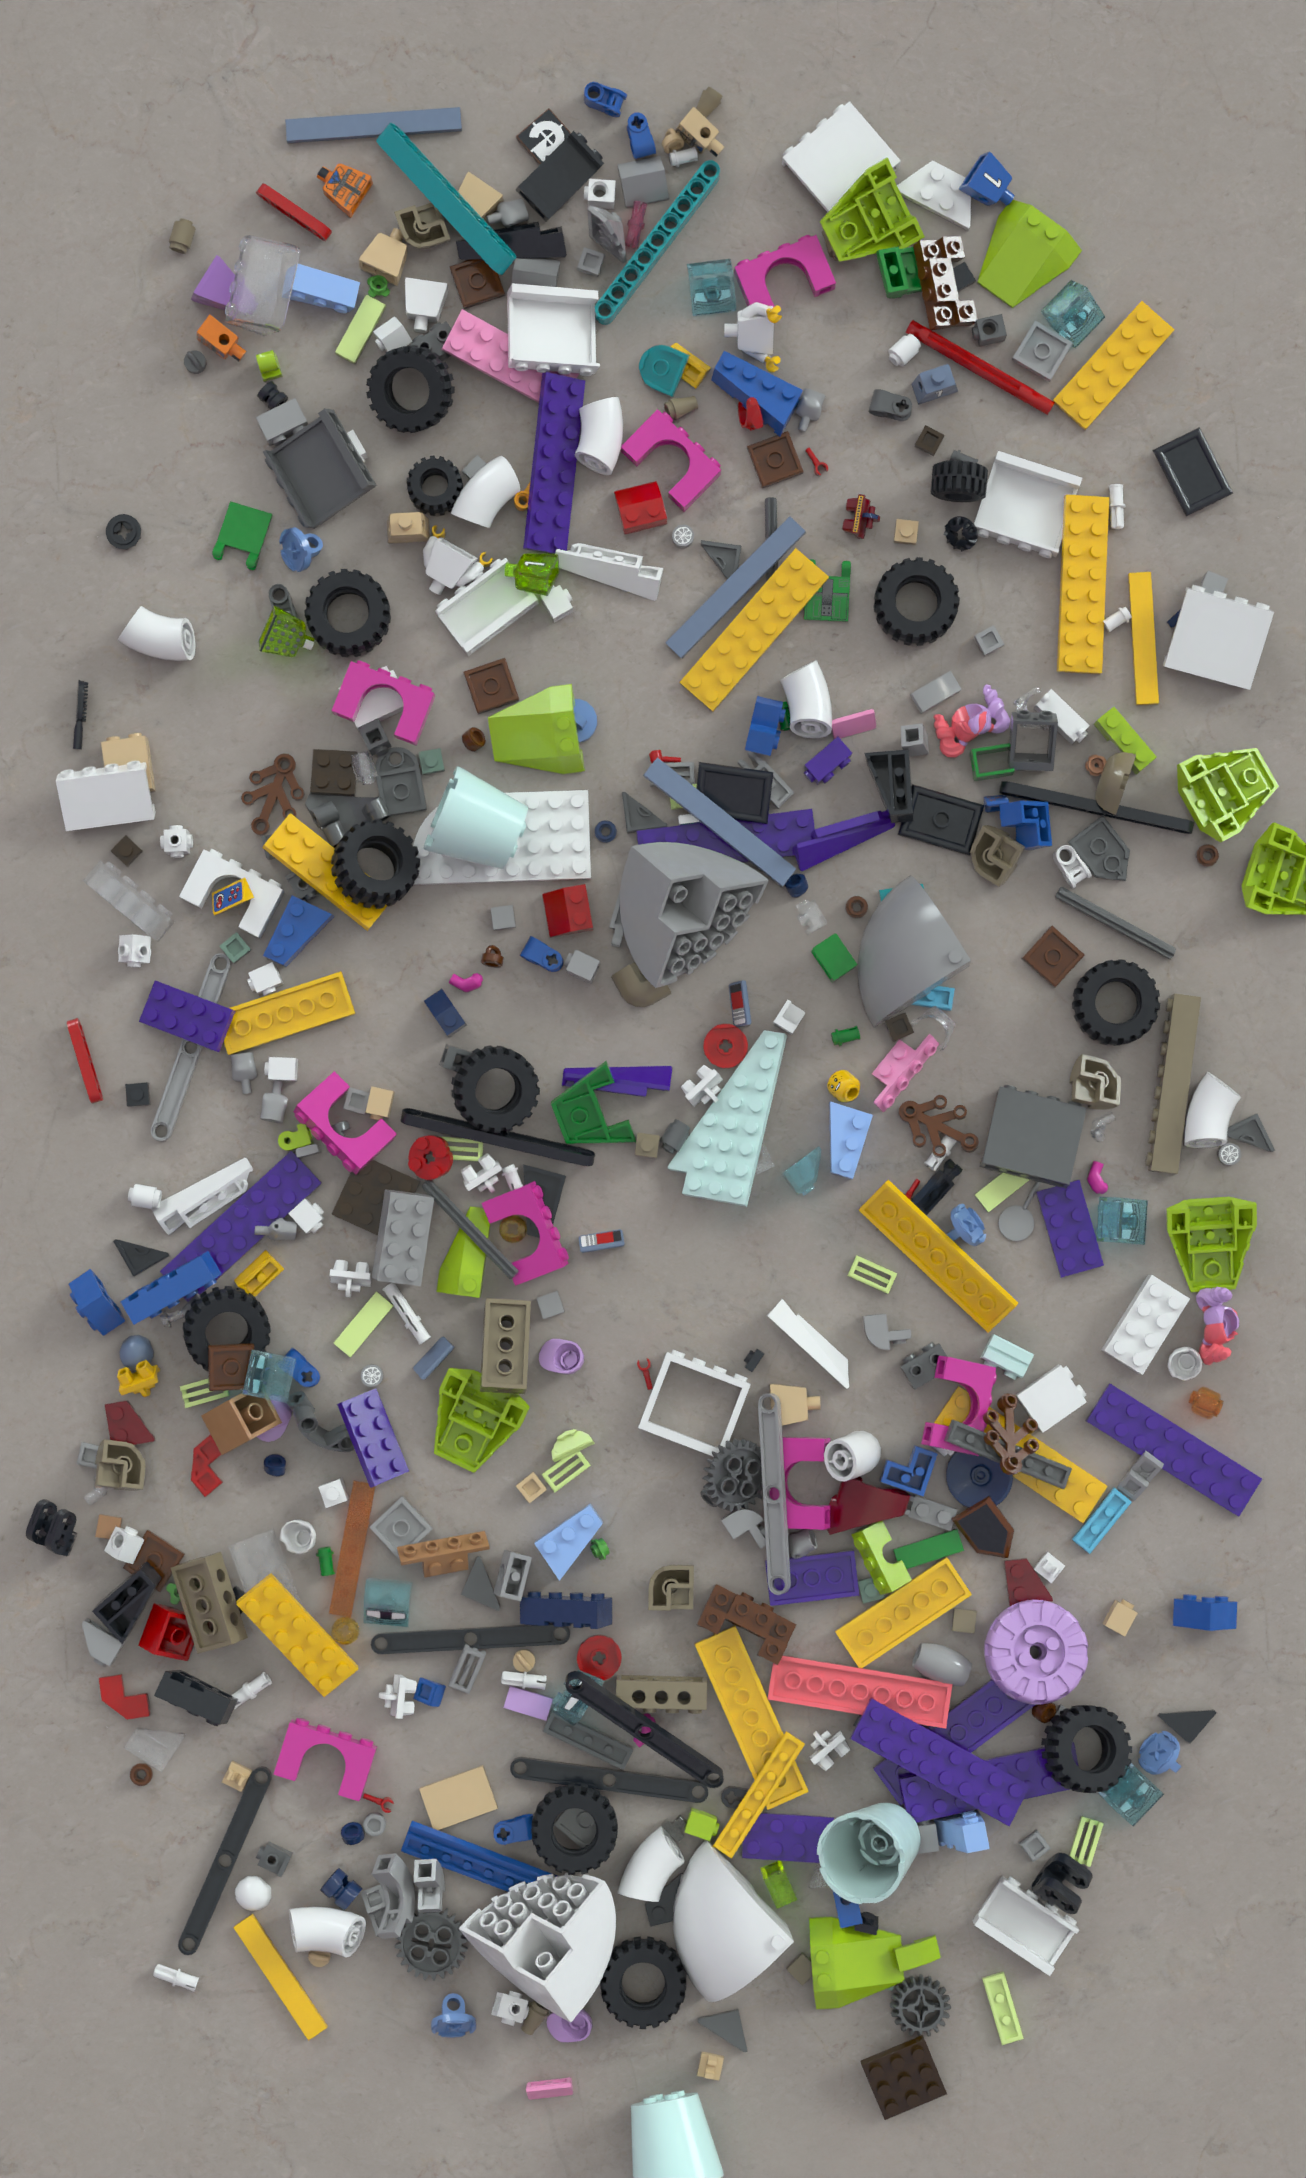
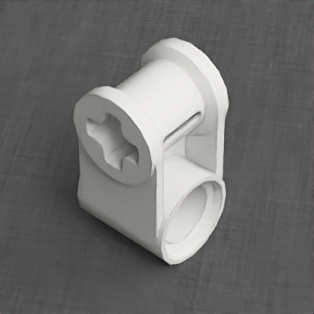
M1064 845L1055 850L1053 860L1072 889L1086 877H1092L1088 867L1071 846ZM1061 850L1069 853L1070 858L1068 862L1060 859L1059 854Z

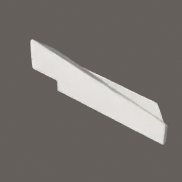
M577 543L571 546V550L557 549L555 552V567L653 601L657 599L663 574V568L642 566L643 556Z
M243 1158L161 1201L159 1208L154 1207L151 1210L158 1223L168 1235L184 1222L191 1228L246 1192L248 1186L247 1178L249 1172L253 1171V1168L248 1159Z
M781 1299L767 1316L848 1389V1359L799 1314L796 1316L785 1301Z

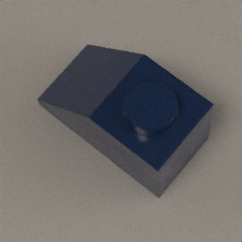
M440 989L424 1000L448 1037L467 1026L443 989Z

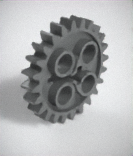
M735 1438L733 1443L726 1441V1447L718 1445V1453L712 1451L713 1460H706L710 1467L703 1469L708 1472V1475L702 1477V1479L708 1481L703 1488L709 1490L706 1495L712 1498L711 1502L730 1512L733 1509L736 1511L741 1510V1507L748 1509V1503L755 1505L754 1498L762 1499L760 1491H763L760 1447L745 1439L740 1441Z
M448 1908L443 1913H420L419 1911L418 1915L414 1913L412 1923H405L406 1926H403L402 1934L400 1937H396L397 1940L401 1941L395 1944V1948L401 1949L396 1956L404 1957L401 1966L408 1964V1973L413 1969L416 1970V1978L422 1973L424 1980L427 1979L428 1975H431L433 1981H435L437 1974L444 1979L445 1971L452 1975V1966L460 1967L457 1959H465V1956L460 1953L466 1952L468 1947L462 1945L468 1942L466 1937H462L463 1934L459 1930L462 1920L455 1922V1913L449 1917L447 1915ZM418 1925H425L429 1932L427 1934H419L416 1927ZM447 1929L450 1931L451 1936L447 1939L441 1938L439 1931ZM412 1938H416L421 1941L414 1942L412 1941ZM430 1938L434 1939L435 1944L433 1947H429L428 1942ZM440 1944H450L451 1948H447L446 1946ZM415 1947H420L424 1950V1955L417 1957L413 1954L412 1950ZM442 1951L446 1954L447 1958L439 1961L435 1958V1953Z

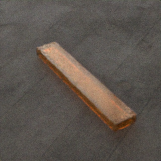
M353 1481L329 1614L352 1617L376 1486L370 1488L367 1482Z

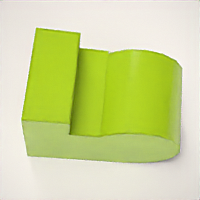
M273 350L256 355L264 382L283 377L277 356Z
M298 1124V1131L282 1132L278 1137L279 1146L284 1150L291 1151L314 1144L310 1129L305 1124Z

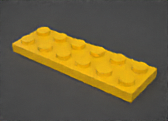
M1141 301L1053 401L1079 426L1086 430L1175 329Z
M291 813L262 847L367 931L387 907L385 905L381 909H376L375 905H372L371 908L363 907L364 903L359 902L357 905L351 902L353 900L352 897L349 895L345 897L342 894L343 888H338L334 882L337 876H332L331 872L334 866L331 864V859L335 853V848Z
M342 971L230 1007L229 1009L234 1010L235 1014L224 1039L227 1054L232 1055L356 1014Z
M945 1557L913 1578L909 1583L898 1588L835 1630V1633L857 1666L863 1668L972 1594L949 1559Z
M272 1573L236 1601V1605L323 1697L358 1670V1665Z

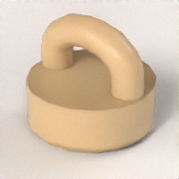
M670 128L665 134L662 146L665 152L669 154L673 150L680 151L685 142L680 133H676L673 128Z
M521 1649L516 1652L513 1658L515 1669L520 1672H528L534 1667L535 1656L530 1650Z
M309 1951L308 1958L313 1966L323 1967L329 1963L331 1953Z

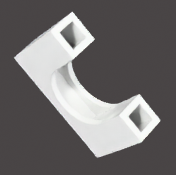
M203 849L179 897L202 909L217 882L230 877L246 878L254 898L251 899L250 905L238 927L261 939L285 893L281 889L282 885L272 879L269 882L261 879L262 874L253 869H250L249 872L241 869V863L230 859L228 862L222 859L223 854L213 849L210 852Z

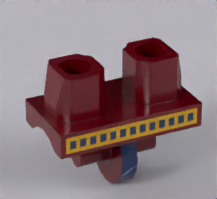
M858 494V498L847 499L846 510L855 513L854 520L844 519L842 527L844 532L853 534L858 539H864L866 529H872L873 522H880V516L875 514L876 507L870 506L871 501L862 494Z

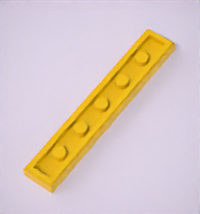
M1151 572L1129 573L1128 584L1130 614L1132 616L1131 634L1136 705L1159 704Z
M785 1732L713 1844V1847L732 1859L804 1747V1742L789 1732Z
M252 1913L233 1927L308 2041L325 2030L328 2025L254 1914Z

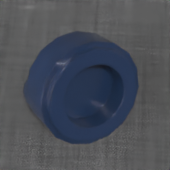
M793 874L787 880L785 886L790 896L795 898L802 896L807 891L808 882L803 874Z
M272 1454L264 1459V1471L267 1474L275 1477L285 1474L286 1460L283 1456Z
M350 1822L342 1827L341 1837L345 1844L355 1845L364 1839V1831L359 1823Z

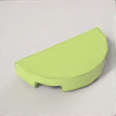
M576 1429L565 1431L557 1437V1441L551 1451L552 1460L557 1462L595 1443L589 1434L583 1431H577Z

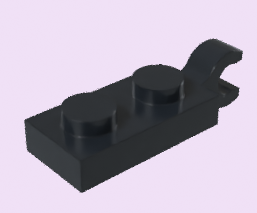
M951 1159L947 1160L944 1164V1171L939 1169L911 1201L927 1216L955 1185L952 1180L963 1169Z

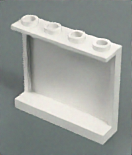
M850 101L846 105H839L833 111V116L828 120L826 118L821 120L817 124L815 131L812 133L807 132L801 137L800 143L797 146H791L783 153V167L787 165L827 212L867 168L886 157L889 159L894 172L899 169L901 160Z
M512 283L507 291L508 368H515L517 371L532 369L540 373L557 371L563 375L580 373L581 376H591L595 374L600 367V363H596L595 303L598 300V291Z
M998 451L987 482L986 497L981 500L974 522L978 536L983 538L990 536L996 538L997 542L1009 545L1012 543L1018 545L1020 550L1027 552L1034 550L1039 552V555L1042 557L1056 558L1062 540L1064 496L1066 494L1076 495L1082 478Z
M1192 585V588L1186 587V594L1163 665L1168 668L1250 690L1274 612L1269 610V605L1257 602L1256 606L1247 604L1248 600L1236 596L1235 600L1226 598L1227 594L1214 591L1213 594L1205 592V588Z

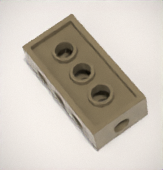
M486 1298L484 1304L480 1392L525 1394L527 1390L531 1301ZM507 1320L511 1322L512 1327L505 1328L501 1325V1322ZM506 1342L510 1344L511 1349L503 1350L500 1344ZM499 1365H507L510 1371L502 1372L499 1369Z
M221 1552L189 1560L171 1567L197 1654L229 1646L248 1638L239 1608L236 1605L235 1595Z
M617 1675L616 1696L631 1707L642 1708L643 1712L647 1713L657 1712V1709H666V1713H679V1709L688 1710V1713L700 1714L702 1710H707V1677ZM637 1690H641L645 1693V1695L641 1698H637L633 1695V1693ZM658 1691H665L667 1696L665 1698H658L655 1694ZM686 1691L690 1696L686 1699H681L678 1694Z

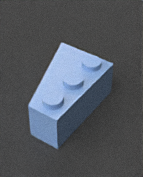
M296 263L287 273L282 298L331 308L339 313H347L355 308L360 282Z
M831 1101L829 1102L830 1173L853 1179L872 1120V1114Z
M591 1503L534 1543L559 1581L603 1524L602 1519Z
M978 1810L934 1819L939 1846L947 1845V1848L951 1849L954 1845L957 1851L964 1853L990 1849L985 1822Z

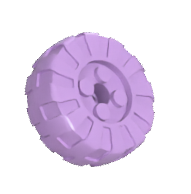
M1045 1600L1022 1601L1006 1608L992 1622L984 1643L986 1668L991 1679L999 1689L1014 1700L1027 1704H1048L1065 1697L1079 1684L1088 1664V1642L1085 1632L1082 1631L1077 1619L1069 1611ZM1032 1646H1035L1039 1651L1036 1659H1033L1030 1655V1648Z

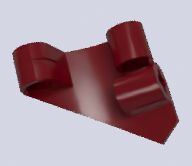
M860 1476L845 1482L841 1481L838 1493L832 1497L829 1503L830 1528L827 1531L829 1535H833L860 1526L905 1515L911 1495L900 1489H880L863 1483V1478Z

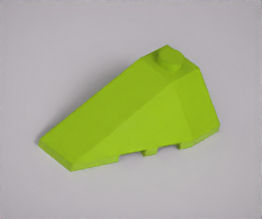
M470 1206L466 1217L489 1239L490 1223L484 1208ZM459 1228L439 1269L436 1292L481 1298L486 1254L461 1228Z

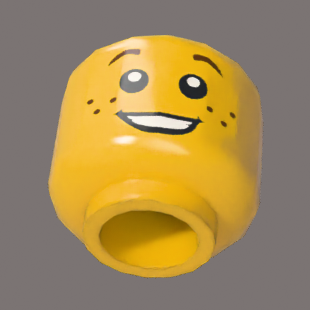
M839 1070L830 1076L827 1089L838 1101L847 1103L853 1101L859 1095L860 1082L847 1070Z

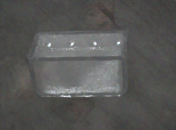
M247 235L241 240L239 245L240 256L234 267L236 274L229 290L231 296L225 308V322L253 333L267 336L279 332L284 326L299 261L300 248L285 242Z

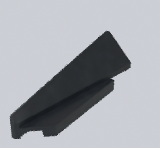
M533 222L509 228L494 229L495 233L515 253L516 258L566 257L567 255L562 226L540 231L539 222ZM466 240L456 241L459 259H482Z

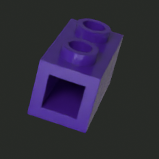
M837 737L804 765V775L811 783L815 781L818 785L823 781L825 784L834 776L833 771L838 767L842 770L851 762L849 758L852 756V752Z

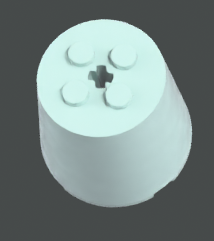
M456 766L453 772L454 778L449 780L430 826L434 828L431 835H427L423 849L504 869L509 858H513L516 853L518 837H522L525 831V818L528 807L465 769Z
M892 1803L874 1804L837 1817L826 1826L818 1842L817 1855H819L821 1866L819 1869L824 1880L836 1894L850 1902L862 1904L883 1901L898 1888L918 1854L921 1840L918 1825L904 1808Z
M684 2090L664 2095L665 2097H663V2094L649 2096V2098H644L642 2102L631 2105L633 2178H721L724 2176L698 2093H685Z

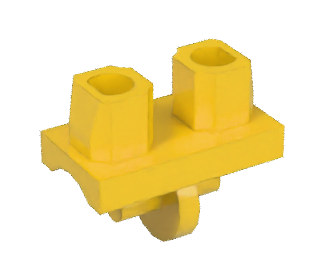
M144 1360L136 1365L137 1372L132 1373L127 1367L119 1369L117 1378L120 1383L119 1392L121 1396L131 1392L134 1394L141 1393L143 1397L150 1396V1389L154 1388L155 1384L158 1383L157 1373L160 1372L158 1365L151 1366L147 1360Z

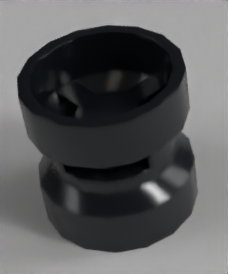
M273 381L265 384L257 394V397L262 402L268 404L270 410L286 403L288 400V396L284 392H280Z

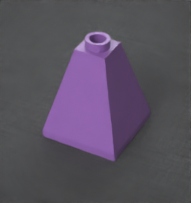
M218 255L212 261L191 298L194 302L243 316L245 313L250 315L256 305L253 302L254 297Z

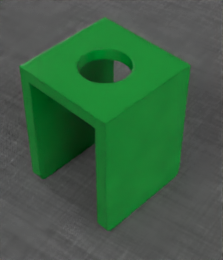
M1010 743L976 748L970 751L969 755L974 782L1012 776L1014 774V768L979 774L976 757L977 755L1008 751L1011 747Z
M836 933L813 947L811 951L832 983L858 965Z

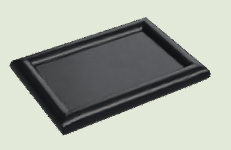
M1200 427L1152 450L1185 516L1233 494Z
M699 762L696 789L735 820L768 824L774 772Z
M912 784L914 821L901 822L898 835L970 856L985 805Z

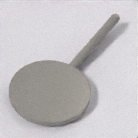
M1036 1181L1023 1206H1010L1001 1213L998 1223L999 1229L1007 1239L1021 1241L1032 1233L1034 1218L1027 1207L1041 1182Z

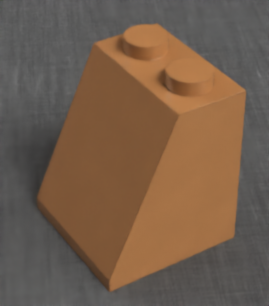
M259 1384L257 1394H251L250 1389V1393L249 1390L201 1415L221 1455L282 1423L262 1384L261 1387Z

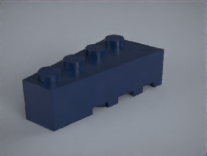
M529 1591L528 1595L522 1596L520 1601V1624L548 1626L550 1623H553L554 1627H565L573 1624V1628L590 1627V1629H600L612 1625V1597H605V1593H591V1597L583 1596L582 1592H572L570 1596H562V1592H549V1595H541V1591Z

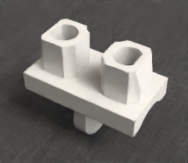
M703 1065L696 1073L702 1079L697 1085L691 1080H687L681 1086L686 1094L685 1097L693 1107L700 1101L706 1104L710 1099L716 1103L718 1098L715 1094L721 1090L717 1086L723 1080L715 1069L711 1070Z
M486 1153L478 1159L483 1167L479 1172L476 1173L471 1164L461 1169L465 1180L463 1182L468 1191L478 1186L477 1188L480 1192L487 1188L491 1193L495 1191L493 1184L499 1181L495 1174L500 1172L502 1168L498 1160L495 1161Z
M336 1260L334 1268L330 1269V1282L338 1284V1290H345L346 1297H351L352 1291L360 1292L361 1286L371 1287V1274L369 1273L368 1263L358 1262L356 1264V1272L347 1271V1261Z
M394 1674L393 1685L386 1684V1692L379 1693V1698L385 1699L384 1707L391 1708L390 1715L403 1719V1715L414 1714V1702L404 1700L405 1693L416 1692V1681Z
M828 1730L822 1735L815 1731L813 1735L816 1740L810 1745L814 1750L819 1745L822 1746L809 1757L814 1765L817 1763L826 1771L834 1764L833 1760L828 1756L829 1752L835 1749L840 1757H843L850 1751V1748L841 1731L837 1732L827 1742L825 1740L831 1736Z

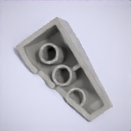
M590 205L587 209L589 237L624 263L626 261L622 219L614 212L609 213L605 209Z

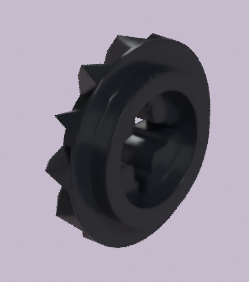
M120 514L108 522L106 537L110 544L117 549L128 550L136 546L139 539H141V527L134 517ZM122 524L126 530H130V533L126 534V540L122 535H118V532L122 530Z
M956 516L950 519L944 526L945 532L943 535L946 536L947 543H950L953 549H959L962 552L971 549L976 544L978 532L974 523L968 518ZM963 528L962 535L964 537L958 540V533L956 532Z

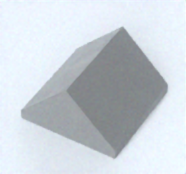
M660 156L617 164L626 208L669 200L665 169Z
M516 258L512 273V283L557 287L560 261L544 258Z

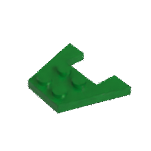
M607 1060L551 1101L552 1109L566 1144L636 1142L629 1119L611 1126L607 1125L594 1089L614 1083Z

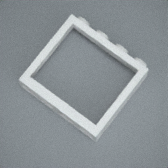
M672 1350L671 1353L667 1352L638 1428L713 1456L712 1451L718 1453V1447L648 1421L670 1362L673 1361L742 1388L720 1444L723 1447H726V1441H730L751 1384L747 1382V1377L735 1373L734 1377L727 1375V1370L714 1365V1368L711 1369L705 1366L706 1362L693 1357V1360L690 1361L684 1358V1353Z

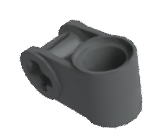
M875 389L868 412L878 417L906 421L911 416L912 402L906 396ZM901 405L905 406L903 412L899 411Z
M282 584L273 585L268 593L273 616L277 615L275 623L279 626L293 622L298 624V616L289 591ZM278 590L285 592V597L280 601L274 599V594Z

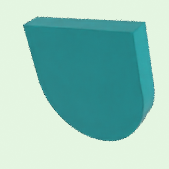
M667 345L653 346L641 356L639 362L641 377L647 386L674 397L690 355Z

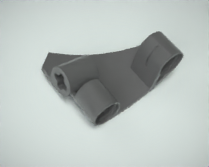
M310 793L305 802L318 828L321 827L329 844L334 848L343 835L355 824L360 825L365 820H370L373 823L375 819H381L383 822L391 816L381 797H351Z
M287 1391L283 1392L286 1402L293 1412L299 1431L310 1442L337 1452H351L354 1450L345 1424L331 1431L321 1428L315 1416V1408L304 1392L297 1391L291 1395Z

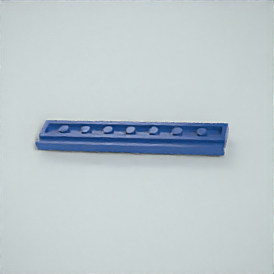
M415 1821L411 1822L401 1852L422 1860L437 1859L441 1866L507 1892H510L509 1888L524 1881L528 1884L537 1881V1877L552 1874Z

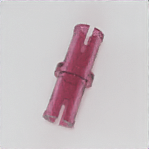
M641 201L633 202L631 219L627 223V226H629L625 242L627 247H630L631 244V248L639 247L641 230L645 227V223H643L647 207L645 202H642L641 205Z

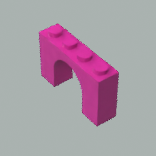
M805 235L794 244L785 243L779 246L776 251L771 253L769 251L762 252L757 256L758 258L751 261L749 259L742 260L734 267V274L747 306L758 302L774 307L765 284V278L772 268L780 264H792L800 268L807 277L814 297L835 290L836 281L817 235Z
M657 409L621 446V453L637 467L657 447L673 445L680 448L687 455L690 466L686 475L668 492V498L685 512L721 475V465L713 457L709 459L704 454L705 450L699 443H693L688 439L689 434L682 427L677 428L672 423L673 419L665 411L661 413Z
M358 660L357 663L351 661L332 708V713L355 722L362 701L370 691L377 688L392 689L402 697L404 704L394 736L397 739L417 746L436 697L434 692H431L432 688L420 684L419 687L411 684V680L399 676L398 679L391 677L390 672L378 668L377 671L370 669V665Z
M334 1071L297 1104L293 1112L296 1119L301 1124H305L311 1130V1134L317 1140H321L333 1156H337L342 1161L346 1170L357 1175L394 1140L397 1134L382 1118L364 1135L357 1138H346L336 1133L329 1123L328 1112L347 1093L350 1086Z
M535 1181L482 1202L490 1224L511 1215H524L530 1218L539 1230L540 1241L536 1251L531 1255L511 1262L518 1270V1274L512 1278L515 1286L569 1264L567 1261L569 1259L568 1253L564 1247L562 1248L559 1241L560 1233L552 1224L551 1211L543 1202L542 1189L539 1185H536Z
M939 1356L934 1378L958 1383L967 1390L971 1400V1407L967 1418L962 1423L984 1432L987 1424L983 1420V1415L988 1411V1407L992 1403L991 1392L997 1378L995 1373L996 1367L947 1356ZM925 1422L921 1444L979 1456L944 1441L949 1426Z
M783 1437L788 1529L825 1530L830 1528V1505L802 1504L793 1498L787 1484L789 1472L798 1462H824V1452L830 1442V1438ZM772 1487L770 1489V1498L773 1500L779 1498L780 1493L777 1488Z
M302 1718L292 1719L289 1723L273 1775L295 1781L306 1751L317 1744H329L336 1747L342 1753L346 1764L345 1774L338 1795L360 1801L377 1750V1746L373 1745L374 1742L365 1738H361L360 1741L353 1739L351 1734L339 1731V1734L331 1732V1728L318 1724L315 1727L309 1725V1721Z

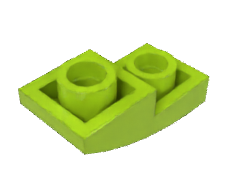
M935 1935L914 1940V1943L893 1948L899 1972L910 1970L941 1958Z

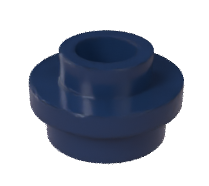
M604 820L596 825L595 836L600 842L608 843L616 837L617 829L611 821ZM608 828L610 834L604 836L601 833L602 829Z

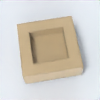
M897 519L894 543L916 545L919 521Z
M534 1471L516 1485L529 1504L547 1490Z

